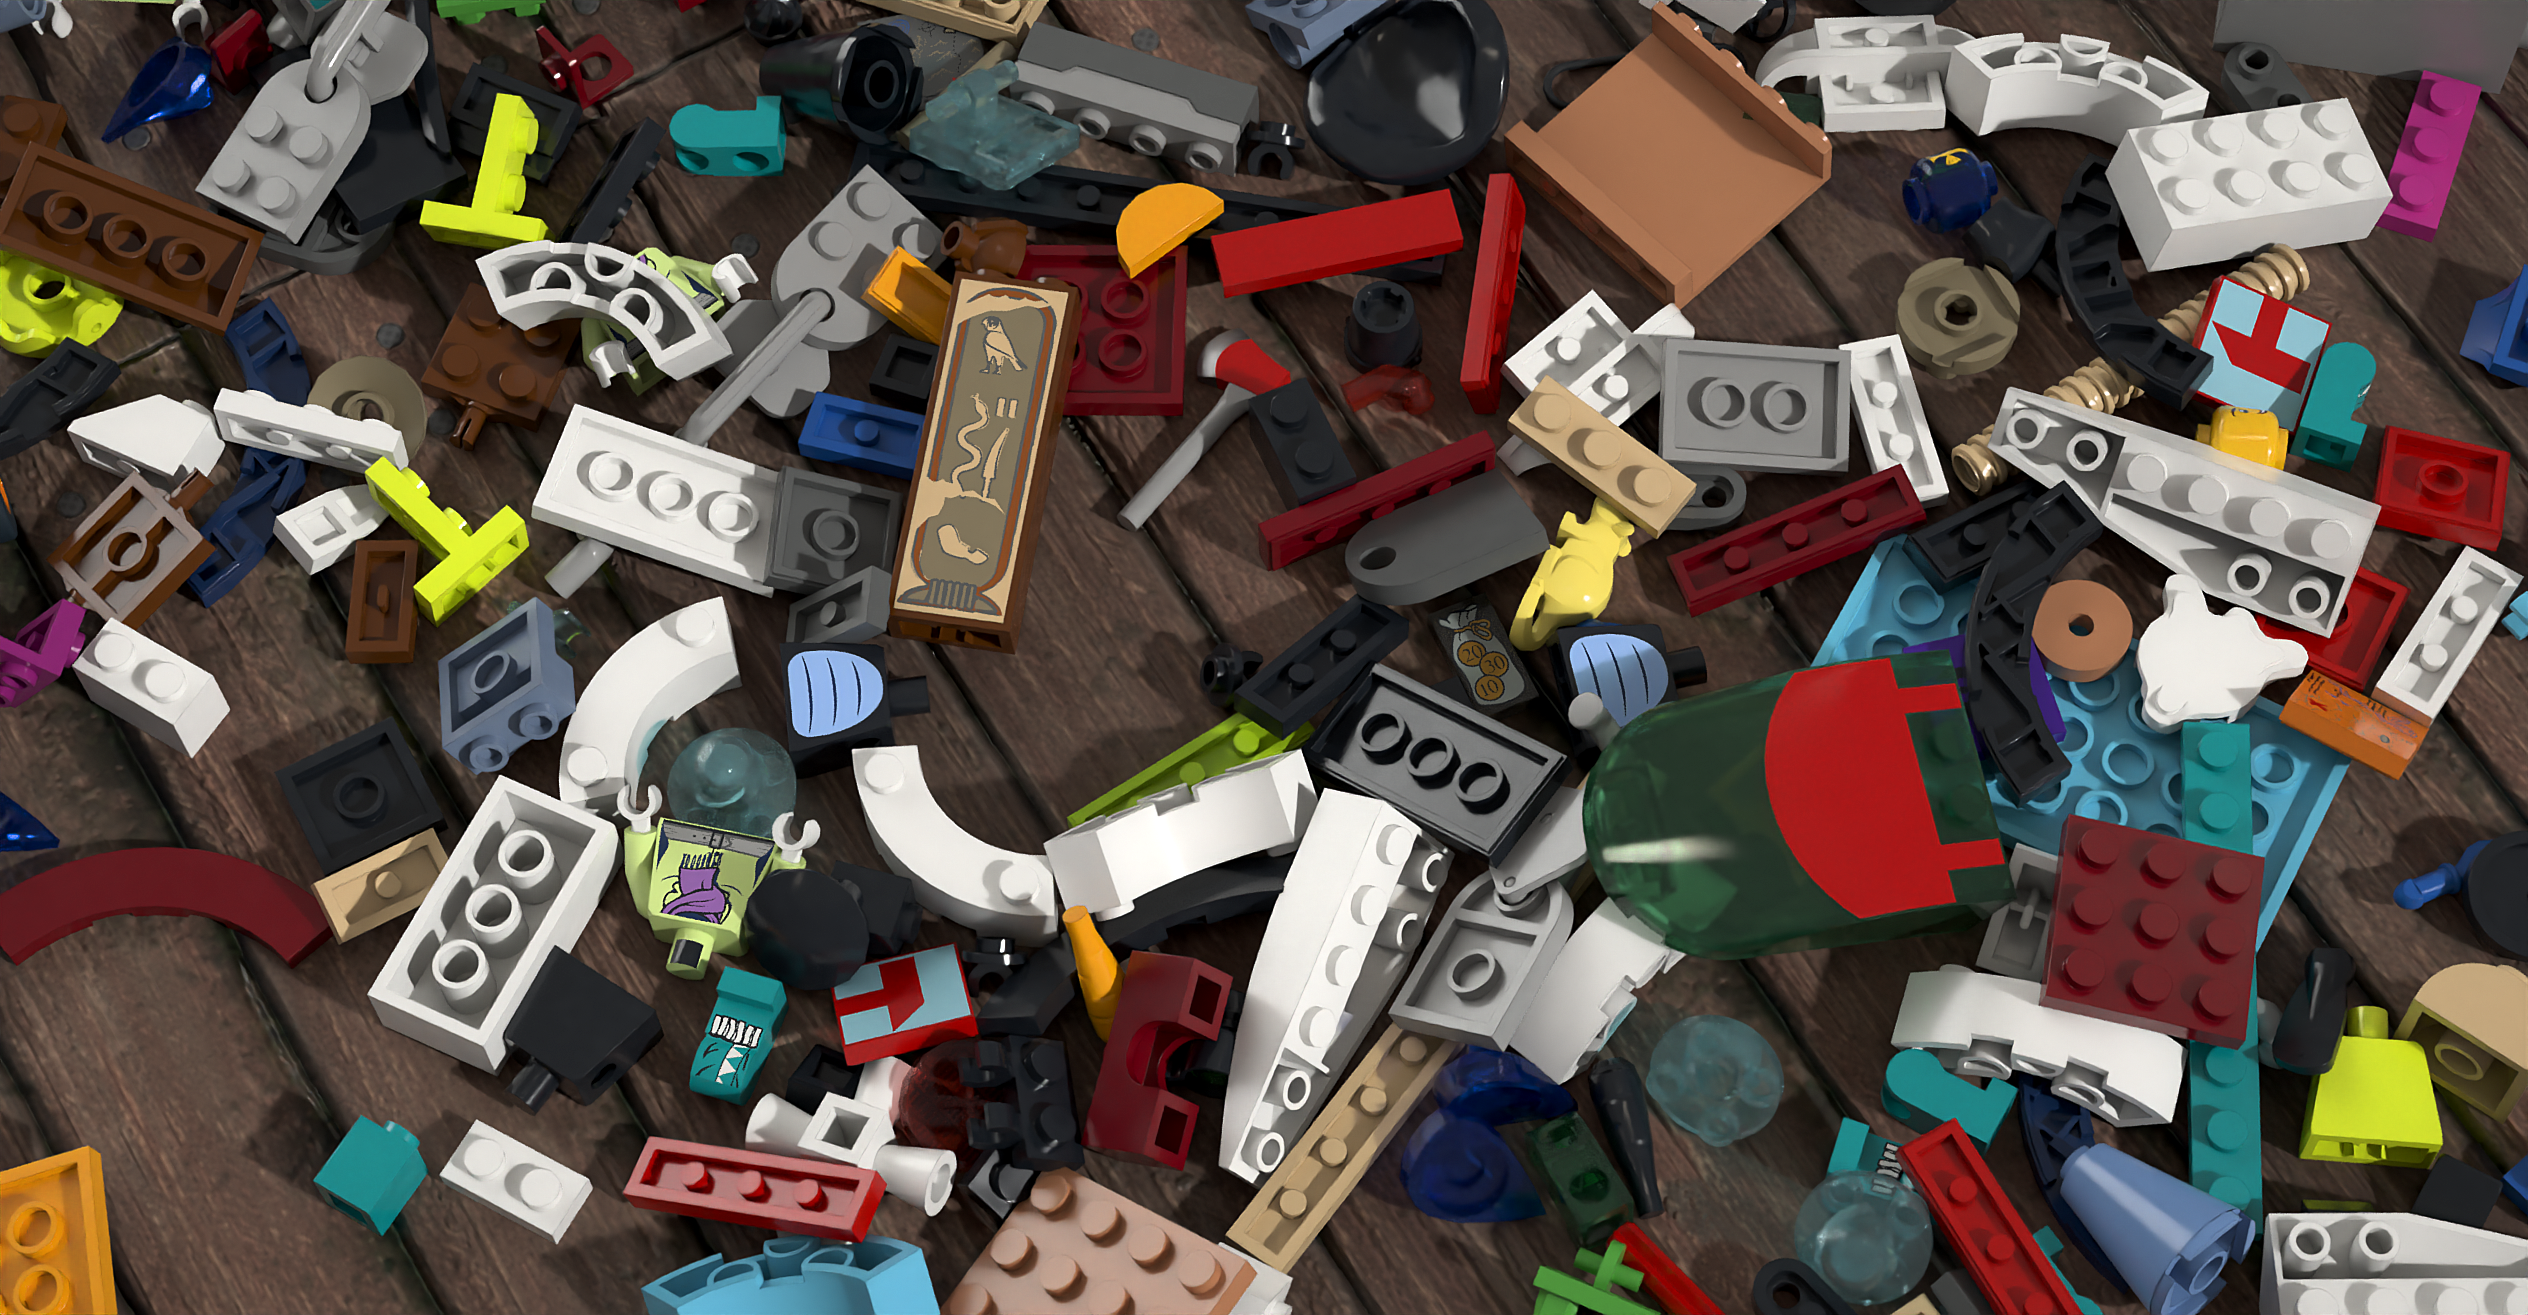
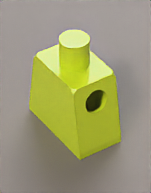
M2375 1006L2352 1008L2347 1012V1036H2342L2332 1069L2325 1074L2311 1076L2299 1144V1159L2428 1169L2443 1145V1135L2425 1050L2416 1041L2389 1039L2388 1012L2385 1009Z

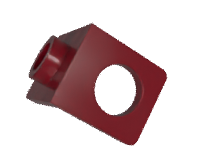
M250 9L236 22L228 20L189 53V58L196 67L235 96L250 83L247 68L274 57L271 53L274 49L272 44L269 46L268 42L270 39L260 14ZM213 55L217 64H215L212 60Z
M543 25L535 30L543 58L538 63L542 75L557 92L563 90L583 110L634 75L633 65L602 34L594 35L569 52ZM591 57H602L612 64L609 74L597 81L583 79L579 66L583 61Z

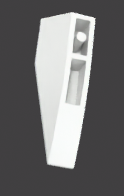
M2014 387L2007 389L1987 446L2049 489L2065 480L2103 525L2175 573L2191 576L2198 581L2202 591L2327 638H2330L2382 507L2277 468L2219 451L2212 446Z
M1324 788L1284 882V891L1279 894L1253 967L1237 1029L1228 1079L1219 1166L1258 1190L1262 1189L1299 1142L1406 973L1414 951L1421 941L1424 927L1439 891L1447 879L1448 870L1455 853L1383 800Z
M2410 1213L2268 1214L2265 1221L2259 1312L2260 1315H2528V1240Z

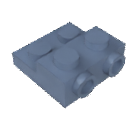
M536 596L438 661L442 748L476 775L481 772L500 770L507 764L509 757L518 748L532 739L542 740L551 737L557 732L559 725L576 711L573 667L556 654L553 610Z

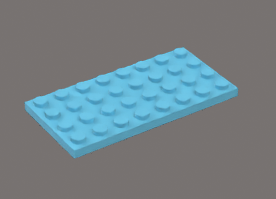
M1903 533L1880 542L1809 670L1846 663L1890 658L1898 689L1910 688L1900 660L1902 648L1964 634L1973 594L1980 576L1939 596L1902 550V546L1909 535ZM2075 625L2069 627L2070 631L2077 636L2089 635L2088 630L2082 626ZM2132 638L2126 657L2121 665L2110 675L2096 681L2082 683L2066 681L2044 670L2067 730L2064 741L2057 743V745L2072 764V769L2067 778L2018 809L1998 783L1986 760L1940 771L1919 712L1906 713L1905 716L1931 811L1990 839L1998 838L1999 843L2013 850L2016 843H2020L2058 856L2062 824L2069 814L2182 839L2180 730L2171 734L2158 733L2149 728L2142 718L2141 712L2144 700L2140 689L2143 681L2138 667L2134 668L2133 666L2135 653L2140 641ZM2258 696L2255 705L2242 718L2231 722L2233 724H2250L2253 855L2265 857L2256 938V955L2352 761L2351 758L2281 723V720L2278 718L2284 706L2262 696ZM2227 717L2217 719L2202 718L2201 722L2226 723Z

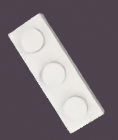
M1899 334L1839 345L1838 350H1851L1850 403L1872 474L1901 463L1923 509L1945 505L1949 490Z
M222 388L213 408L223 440L362 474H365L364 472L382 456L399 471L407 467L409 463L401 431L395 430L392 426L380 420L365 419L361 422L336 416L330 410L318 405L308 404L299 407L278 402L268 394L256 390H247L241 393Z
M2466 545L2376 684L2370 698L2429 728L2512 599L2524 576Z

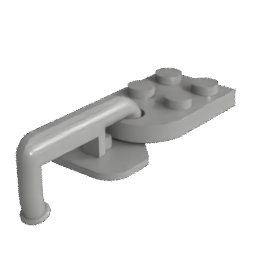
M347 0L343 6L339 7L330 16L314 40L310 50L311 59L302 60L283 68L263 86L195 191L205 201L291 243L297 244L364 140L370 124L371 105L402 94L424 63L428 54V41L424 33L416 25L385 12L384 10L391 0Z
M867 164L785 249L773 270L771 279L772 300L738 301L716 323L734 353V356L713 366L726 379L693 412L684 427L676 431L672 437L707 448V441L747 398L765 414L776 419H792L802 414L813 403L816 392H823L830 382L828 350L842 351L858 347L873 338L890 320L860 297L891 251L899 245L935 272L948 258L940 251L943 232ZM829 313V319L825 321V317Z
M1584 692L1578 695L1572 701L1568 712L1570 723L1577 729L1586 730L1602 751L1601 757L1582 790L1560 786L1497 869L1489 865L1490 870L1472 880L1457 895L1388 1012L1400 1029L1500 1052L1505 1051L1570 935L1574 910L1568 894L1600 841L1637 772V751L1610 712L1603 706L1602 700L1597 694Z

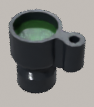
M1230 989L1217 1041L1193 1039L1182 1044L1173 1053L1166 1068V1087L1186 1086L1200 1095L1225 1099L1237 1029L1246 998L1245 993Z

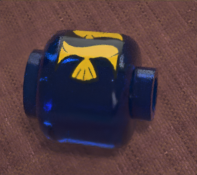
M1956 147L1919 159L1912 165L1909 178L1905 179L1902 183L1903 201L1910 219L1915 225H1924L1928 231L1937 235L1973 225L1990 209L1991 197L1996 196L1998 192L1997 178L1990 163L1987 161L1980 162L1971 150L1963 147Z

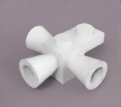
M892 1056L865 1062L854 1100L827 1092L814 1116L809 1115L773 1093L765 1095L756 1105L746 1131V1151L877 1170L887 1183L886 1191L928 1216L936 1215L945 1205L953 1187L957 1166L956 1156L953 1151L898 1146L893 1126L903 1116L902 1108H900L902 1086L906 1084L907 1079L912 1074L905 1093L904 1108L906 1113L907 1108L910 1109L911 1107L909 1104L918 1095L916 1092L907 1102V1096L914 1090L912 1087L909 1090L911 1083L922 1094L925 1092L923 1089L926 1087V1084L920 1087L918 1084L923 1078L921 1077L917 1082L914 1081L919 1073L907 1063ZM776 1230L779 1238L803 1235ZM819 1237L821 1245L852 1244V1242Z

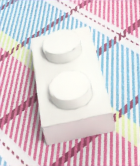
M477 1119L440 1173V1177L445 1185L555 1244H558L593 1190L588 1178Z

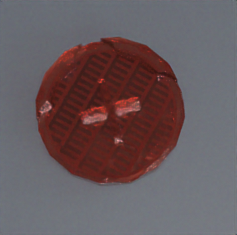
M965 1038L944 1041L919 1056L902 1081L898 1103L903 1132L912 1146L953 1151L956 1156V1172L962 1174L967 1173L984 1151V1149H976L969 1146L966 1121L969 1118L985 1119L983 1106L986 1103H1004L1001 1088H970L960 1084L957 1059L960 1057L976 1058L974 1044L978 1041H984L979 1039L970 1040Z

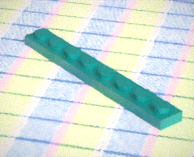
M2183 722L2180 730L2182 839L2253 855L2250 724ZM2255 947L2245 1042L2238 1050L2186 1039V1049L2188 1050L2189 1185L2242 1210L2245 1215L2255 1222L2253 1241H2259L2263 1235Z

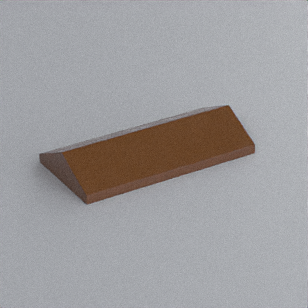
M33 141L29 142L0 208V250L222 337L225 335L265 235L262 232Z

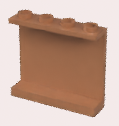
M1659 1L1652 7V34L1536 133L1521 120L1504 134L1507 166L1665 306L1674 303L1679 310L1831 178L1832 147L1826 134L1811 122L1804 124L1788 110L1786 102L1775 89L1768 85L1761 87L1745 73L1741 62L1734 54L1726 49L1718 50L1703 37L1698 25L1688 15L1681 12L1678 14L1674 13L1662 1Z

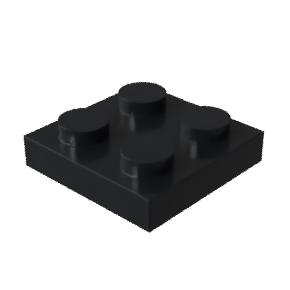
M393 716L274 772L326 877L430 828H433L436 834L449 829Z

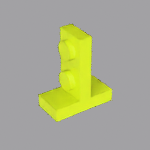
M497 93L472 207L424 200L419 224L435 241L496 251L534 241L551 240L555 242L556 236L542 219L513 215V211H520L524 202L526 181L522 175L526 154H532L536 148L539 132L538 121L534 118L535 115L521 96Z
M382 456L364 472L371 498L412 537L419 540L421 545L440 562L413 586L420 612L436 627L440 626L530 546L525 521L508 505L473 534L470 526L455 510L447 507L442 512L427 498L430 496L429 489L410 468L404 467L399 471Z

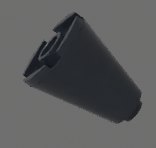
M869 23L776 44L764 54L759 67V82L765 96H781L783 107L855 141L878 145L891 142L888 138L897 131H900L916 116L922 101L924 75L922 67L914 66L909 49H916L912 39L900 28L882 23Z

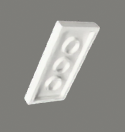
M578 404L574 405L533 502L532 518L772 598L775 591L773 587L764 586L763 579L777 475L779 472L691 444Z

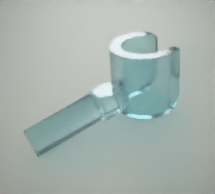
M518 601L511 602L508 607V614L523 604ZM556 610L553 612L555 649L565 659H573L577 656V653L567 645L572 637L580 633L590 637L592 635L591 631L569 610Z

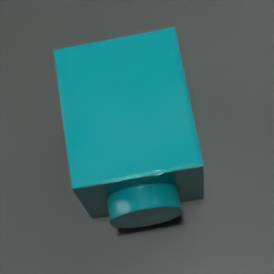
M361 1115L313 1182L327 1205L382 1237L429 1170L417 1149L420 1142L412 1133L392 1121H386L384 1126L381 1127Z

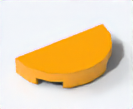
M1186 183L1158 185L1139 194L1123 210L1116 228L1119 262L1128 277L1132 279L1224 213V200L1206 188Z

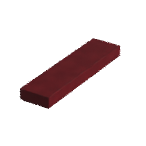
M1483 430L1258 524L1259 554L1267 570L1275 571L1350 540L1358 530L1374 519L1494 469L1496 446L1487 430Z
M1900 463L1670 555L1666 559L1690 616L1693 618L1927 524V519L1921 502Z

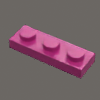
M2423 70L2387 179L2393 197L2375 226L2432 243L2480 97L2481 86Z

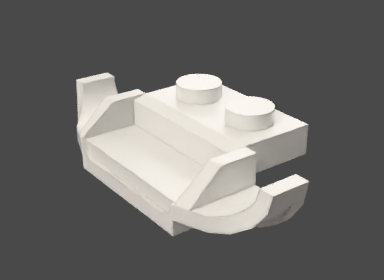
M1934 15L1814 19V28L1791 34L1777 42L1759 63L1755 79L1756 83L1761 87L1768 85L1773 88L1777 82L1784 78L1803 76L1805 93L1818 94L1824 132L1855 133L1879 130L1915 131L1919 129L1944 128L1946 107L1942 90L1945 88L1953 46L1974 40L1975 38L1956 28L1935 25Z
M1591 290L1507 360L1499 371L1524 399L1530 395L1547 374L1619 427L1660 392L1662 343L1666 338L1694 339L1695 330L1691 323L1681 314L1674 303H1670L1632 333L1594 290ZM1515 434L1496 453L1516 476L1533 467L1552 463Z

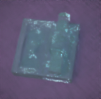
M1004 60L987 70L977 68L951 82L947 92L927 102L925 112L929 120L910 130L909 151L934 161V164L940 168L956 170L980 180L989 188L1006 191L1078 149L1080 126L999 95L998 91L1016 82L1019 78V70L1015 63L1010 60Z

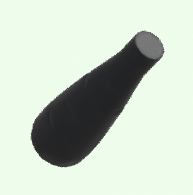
M1613 1057L1602 1060L1593 1066L1588 1076L1591 1100L1609 1147L1632 1192L1639 1219L1657 1217L1663 1214L1665 1210L1657 1185L1653 1139L1642 1081L1635 1065L1625 1058Z

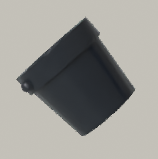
M1376 281L1363 287L1353 301L1350 316L1345 319L1344 353L1350 365L1365 376L1374 379H1393L1404 375L1422 361V328L1417 319L1414 301L1410 293L1403 286L1391 281Z

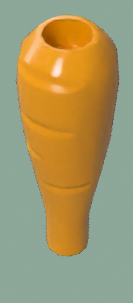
M1083 905L1074 906L1066 910L1062 918L1071 938L1078 978L1088 1015L1098 1037L1107 1043L1122 990L1123 979L1126 974L1095 929L1087 908Z

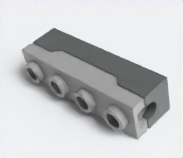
M1034 21L1017 57V62L1014 63L1008 76L1012 111L1021 113L1029 120L1038 123L1052 122L1075 129L1080 134L1091 139L1105 138L1129 145L1138 152L1148 156L1162 155L1179 160L1205 173L1219 172L1235 177L1241 164V158L1244 157L1250 143L1245 140L1246 132L1255 131L1259 123V95L1257 86Z

